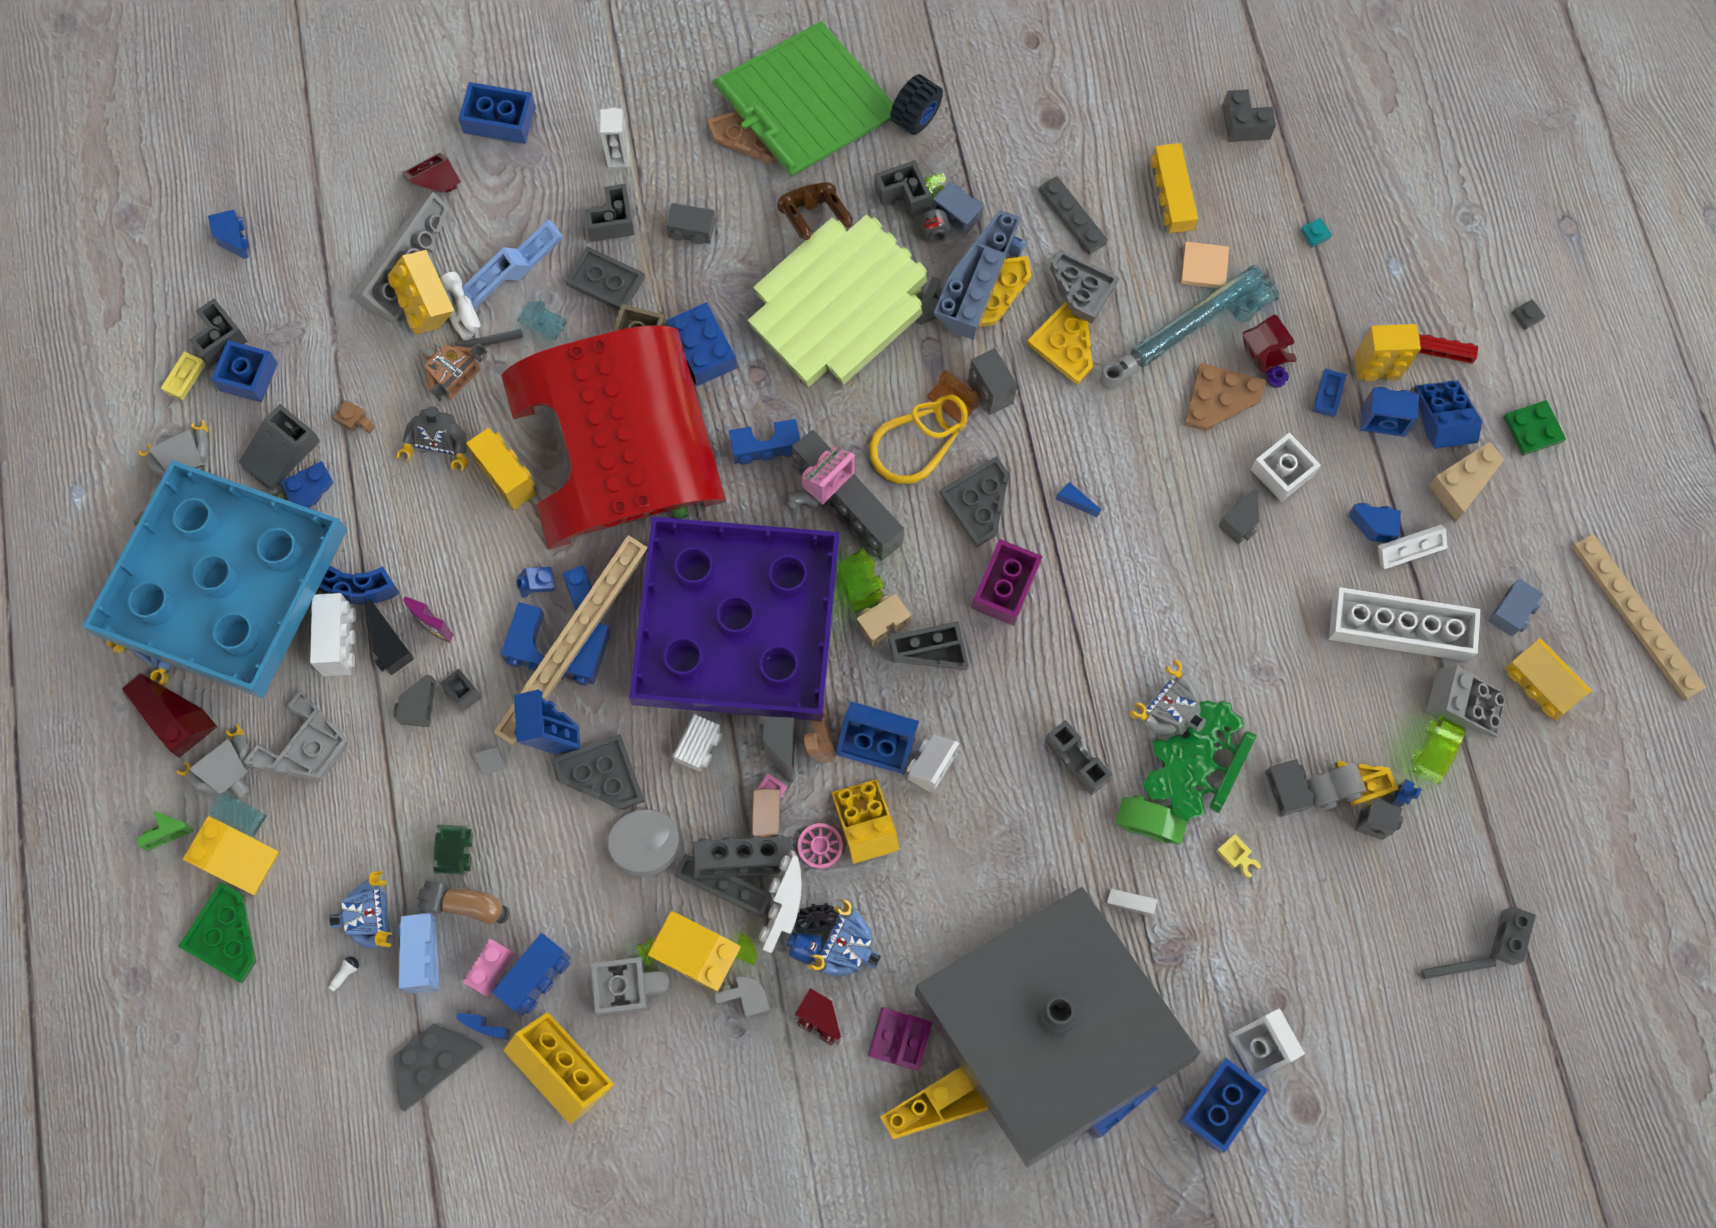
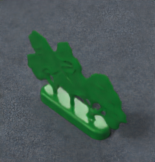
M1209 700L1200 702L1201 712L1199 716L1206 720L1201 731L1197 732L1193 728L1188 727L1190 735L1187 738L1175 735L1170 737L1168 741H1152L1155 757L1163 761L1165 767L1150 772L1143 782L1144 789L1148 791L1151 799L1164 800L1169 797L1173 814L1186 821H1190L1192 817L1204 815L1205 808L1202 796L1209 792L1215 794L1210 803V809L1220 813L1257 737L1256 734L1246 731L1238 745L1232 743L1231 733L1242 729L1244 722L1241 716L1233 712L1230 702L1221 701L1218 704ZM1225 726L1229 728V732L1225 731ZM1218 730H1221L1223 734L1226 736L1223 739L1226 741V743L1222 742L1217 737L1216 732ZM1218 742L1221 746L1215 747L1214 744ZM1226 748L1232 752L1233 758L1228 768L1215 763L1214 754L1217 750ZM1215 770L1224 773L1218 789L1213 788L1206 780L1207 776ZM1195 786H1200L1203 789L1198 791L1195 789Z

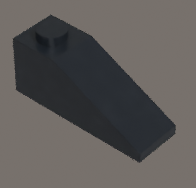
M369 599L366 603L373 652L377 656V659L374 661L382 672L387 670L392 676L415 658L375 604Z

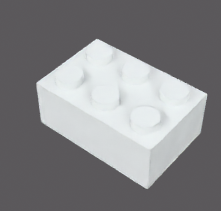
M341 593L317 594L312 598L310 663L322 676L351 675L352 667L355 666L352 644H355L356 636L355 631L352 630V623L356 621V611Z

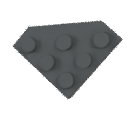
M1062 250L1058 252L1050 266V270L1071 313L1093 323L1116 287L1119 277Z
M997 456L939 491V494L976 547L996 537L1009 473Z
M621 734L552 759L558 778L564 785L620 810L645 802Z

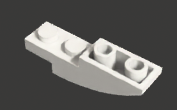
M792 850L789 851L788 856H783L779 866L781 872L778 878H774L770 885L771 897L773 901L777 902V905H772L768 916L770 921L767 927L764 926L759 935L762 949L772 953L781 931L791 934L799 910L801 871L798 857L795 851Z

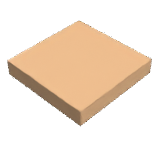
M1186 241L1184 245L1181 284L1225 289L1229 247Z

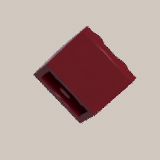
M810 988L795 1013L798 1026L809 1033L812 1029L820 1033L819 1039L831 1046L834 1042L839 1045L841 1034L832 1000Z

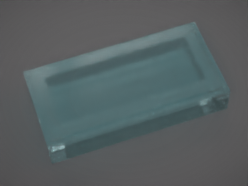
M226 793L222 794L211 812L212 815L253 837L267 817L264 813Z

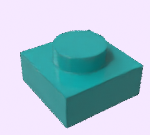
M1321 218L1302 226L1300 230L1311 248L1329 240L1332 236Z

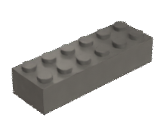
M814 430L792 445V466L799 475H802L808 467H814L819 462V457L825 451L831 450ZM855 474L825 502L829 508L833 507L838 512L837 516L842 523H848L851 526L854 536L860 541L863 540L868 545L867 549L874 557L878 556L883 561L903 544L904 527Z

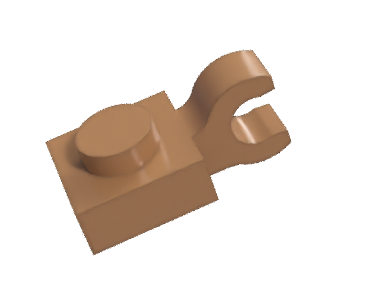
M347 400L344 401L333 416L335 422L351 431H354L358 426L364 431L371 433L375 427L371 423L372 420L365 417L366 412Z

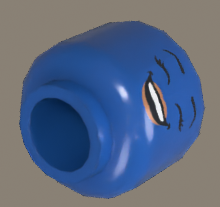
M792 932L786 943V946L790 947L789 956L806 965L811 964L813 961L816 962L815 958L810 957V955H821L825 946L822 944L820 935H805L799 932L797 934Z

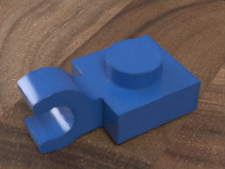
M1405 779L1399 784V790L1395 792L1390 804L1402 807L1404 804L1408 805L1412 799H1418L1422 788H1413L1415 783Z

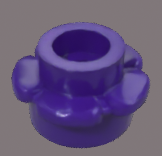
M1276 366L1267 371V382L1272 387H1282L1289 379L1288 373L1281 366Z

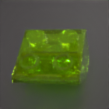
M864 548L858 550L838 565V575L854 614L866 608L877 606V602L883 596L882 588L884 587L879 575L875 576L873 558L871 554H866Z

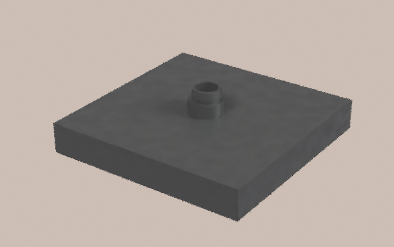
M1080 887L918 983L915 989V996L1027 1168L1193 1063L1200 1053L1083 887Z

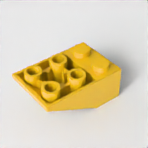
M877 779L831 792L853 864L900 850L897 832Z

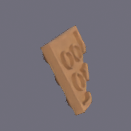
M737 111L707 120V126L715 143L768 164L778 162L776 157L750 127L746 129L741 127L744 120Z
M1201 363L1184 425L1207 431L1213 428L1214 425L1240 414L1241 411L1254 407L1262 400L1266 380Z

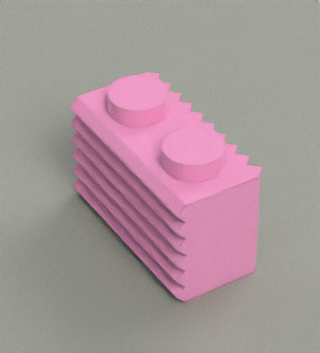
M492 939L488 940L489 944H485L486 948L482 949L483 952L480 953V957H477L478 961L474 962L475 966H471L472 970L469 971V975H466L467 979L463 980L466 985L489 997L514 956L512 951Z

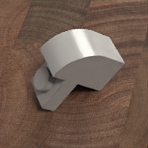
M736 977L738 988L729 985L719 988V993L714 994L718 1006L742 1000L747 1019L771 1013L765 990L752 978Z

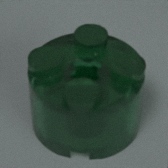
M438 824L437 829L439 832H436L434 842V860H437L438 867H434V874L465 875L466 871H471L472 857L467 852L468 847H473L472 829H468V826Z

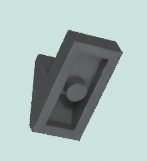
M932 276L921 305L923 314L917 319V324L922 325L937 319L934 316V311L943 291V288H940V278Z
M457 669L440 683L463 712L482 698L478 690L460 669Z

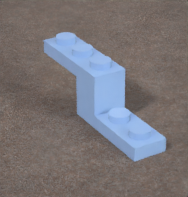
M547 220L518 249L503 247L462 287L464 294L471 300L473 308H477L505 280L520 281L564 239L551 220Z

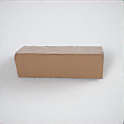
M753 789L752 836L769 838L773 835H779L780 789Z

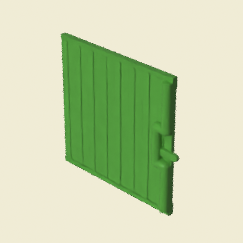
M823 21L713 80V85L743 118L744 122H742L741 127L743 129L750 127L791 177L891 119L890 114L893 105L891 99Z

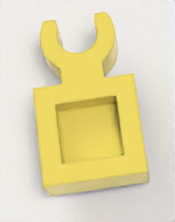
M1236 834L1216 851L1232 869L1239 865L1242 875L1247 879L1252 876L1247 869L1249 865L1253 866L1256 870L1261 868L1258 861L1248 858L1252 851Z

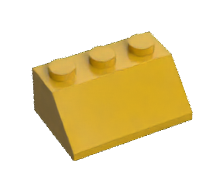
M1541 638L1536 640L1504 668L1508 672V676L1525 689L1526 695L1535 700L1542 707V711L1554 720L1564 715L1592 691Z

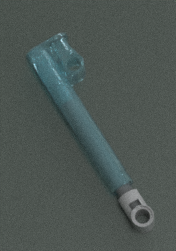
M1250 266L1140 344L1133 347L1131 354H1125L1117 361L1106 364L1101 376L1102 386L1109 390L1116 389L1121 381L1138 370V366L1145 367L1227 309L1239 321H1251L1254 315L1264 308L1265 304L1279 299L1277 288L1257 266ZM1107 374H1114L1116 378H1110Z

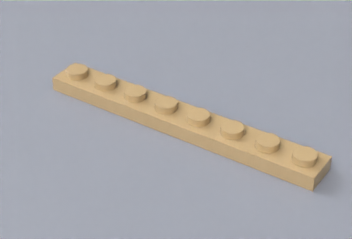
M1592 534L1572 546L1577 556L1683 701L1705 689L1704 683L1596 536Z

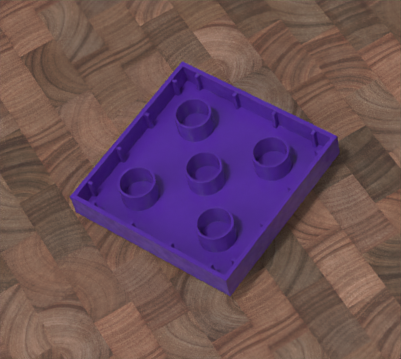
M652 517L629 694L631 704L635 706L823 721L839 552V532Z

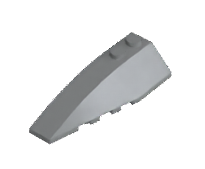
M430 192L388 242L350 297L367 311L392 323H396L404 309L400 307L397 294L389 284L388 274L402 255L424 250L430 255L436 244L434 242L435 238L441 230L449 206L434 192Z

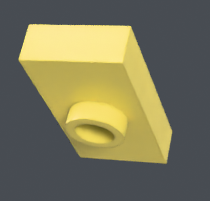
M184 351L162 385L161 390L183 401L205 367V361Z

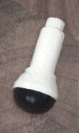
M349 956L343 960L340 971L333 978L329 986L332 991L339 988L349 974L351 975L358 970L359 962L355 957Z

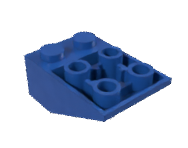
M1459 380L1415 386V393L1419 394V408L1425 432L1434 449L1478 443L1483 421Z

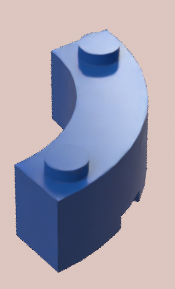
M329 566L318 588L324 594L341 593L351 604H367L366 602L369 599L373 603H378L400 594L383 566L370 572L355 573L354 575L340 572L338 569Z

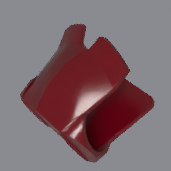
M1272 315L1254 328H1249L1243 332L1245 350L1260 372H1267L1272 367L1297 361L1294 353L1284 351L1285 348L1293 345L1295 341L1277 315Z

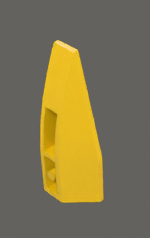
M959 1067L883 1114L880 1118L892 1139H896L989 1109L963 1068Z

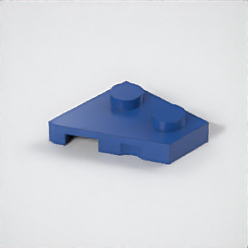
M322 461L280 481L290 502L310 508L313 504L316 505L321 499L322 494L334 483Z

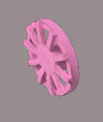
M824 823L810 825L801 833L798 839V853L802 861L808 866L815 869H825L833 866L841 857L843 841L839 832L834 827ZM819 828V836L815 837L811 830ZM822 828L830 830L826 837L822 836ZM808 833L811 836L812 841H808L803 838ZM834 833L837 840L829 842L828 839ZM802 843L811 845V848L802 850ZM839 843V851L830 848L831 845ZM812 851L813 854L807 860L803 854ZM828 852H831V853H834V854H837V855H836V857L832 860V859L830 858V856L828 855ZM815 856H818V864L811 863ZM822 856H825L829 863L822 864Z

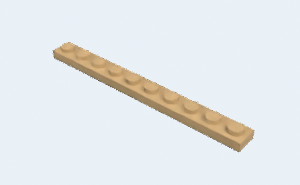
M629 535L626 537L520 694L539 689L543 693L542 697L547 700L647 553L648 547ZM513 703L493 733L515 747L517 739L515 737L516 723Z

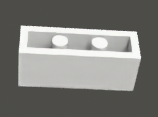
M600 109V134L608 168L630 167V143L623 109Z

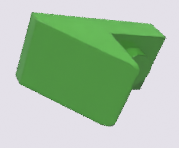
M153 811L159 828H151L144 831L142 836L136 838V841L140 848L150 851L194 831L191 826L182 821Z

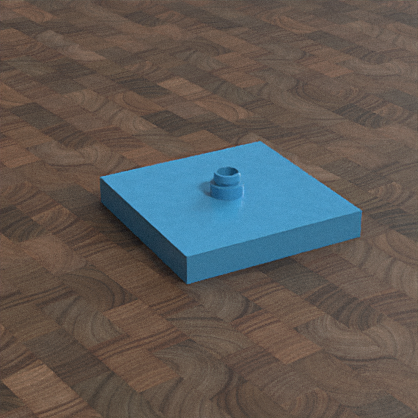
M172 460L82 627L96 637L263 698L348 529L338 518Z

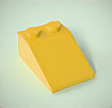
M208 816L182 860L255 896L280 852Z
M670 910L647 955L709 990L718 992L741 946Z

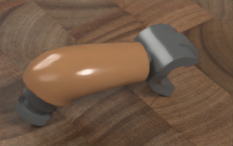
M425 881L424 887L419 890L417 897L419 900L417 908L435 913L444 911L446 913L464 915L486 924H493L494 922L503 924L508 920L510 914L508 907L503 906L499 899L488 893L469 889H449L447 885L433 881Z

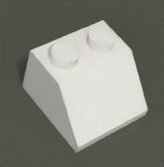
M934 734L930 740L925 739L919 749L922 752L918 760L913 759L907 768L909 772L908 780L933 794L957 755L959 743Z
M1280 1008L1228 1035L1249 1075L1254 1079L1266 1075L1305 1054Z

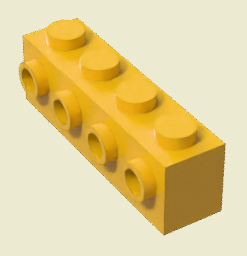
M1182 144L1155 146L1154 153L1150 156L1151 168H1155L1154 182L1160 191L1158 196L1159 205L1163 206L1164 209L1163 224L1167 225L1169 233L1195 230L1198 216Z

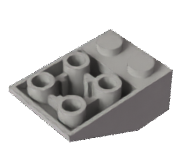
M1458 666L1437 668L1426 712L1444 722L1498 737L1508 693Z

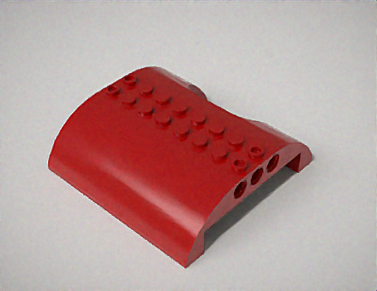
M641 326L608 332L540 351L516 362L502 373L501 377L513 420L535 414L534 407H550L559 418L570 457L571 473L569 480L560 490L544 498L536 505L548 549L571 544L570 538L702 502L704 507L726 502L678 329L668 326Z

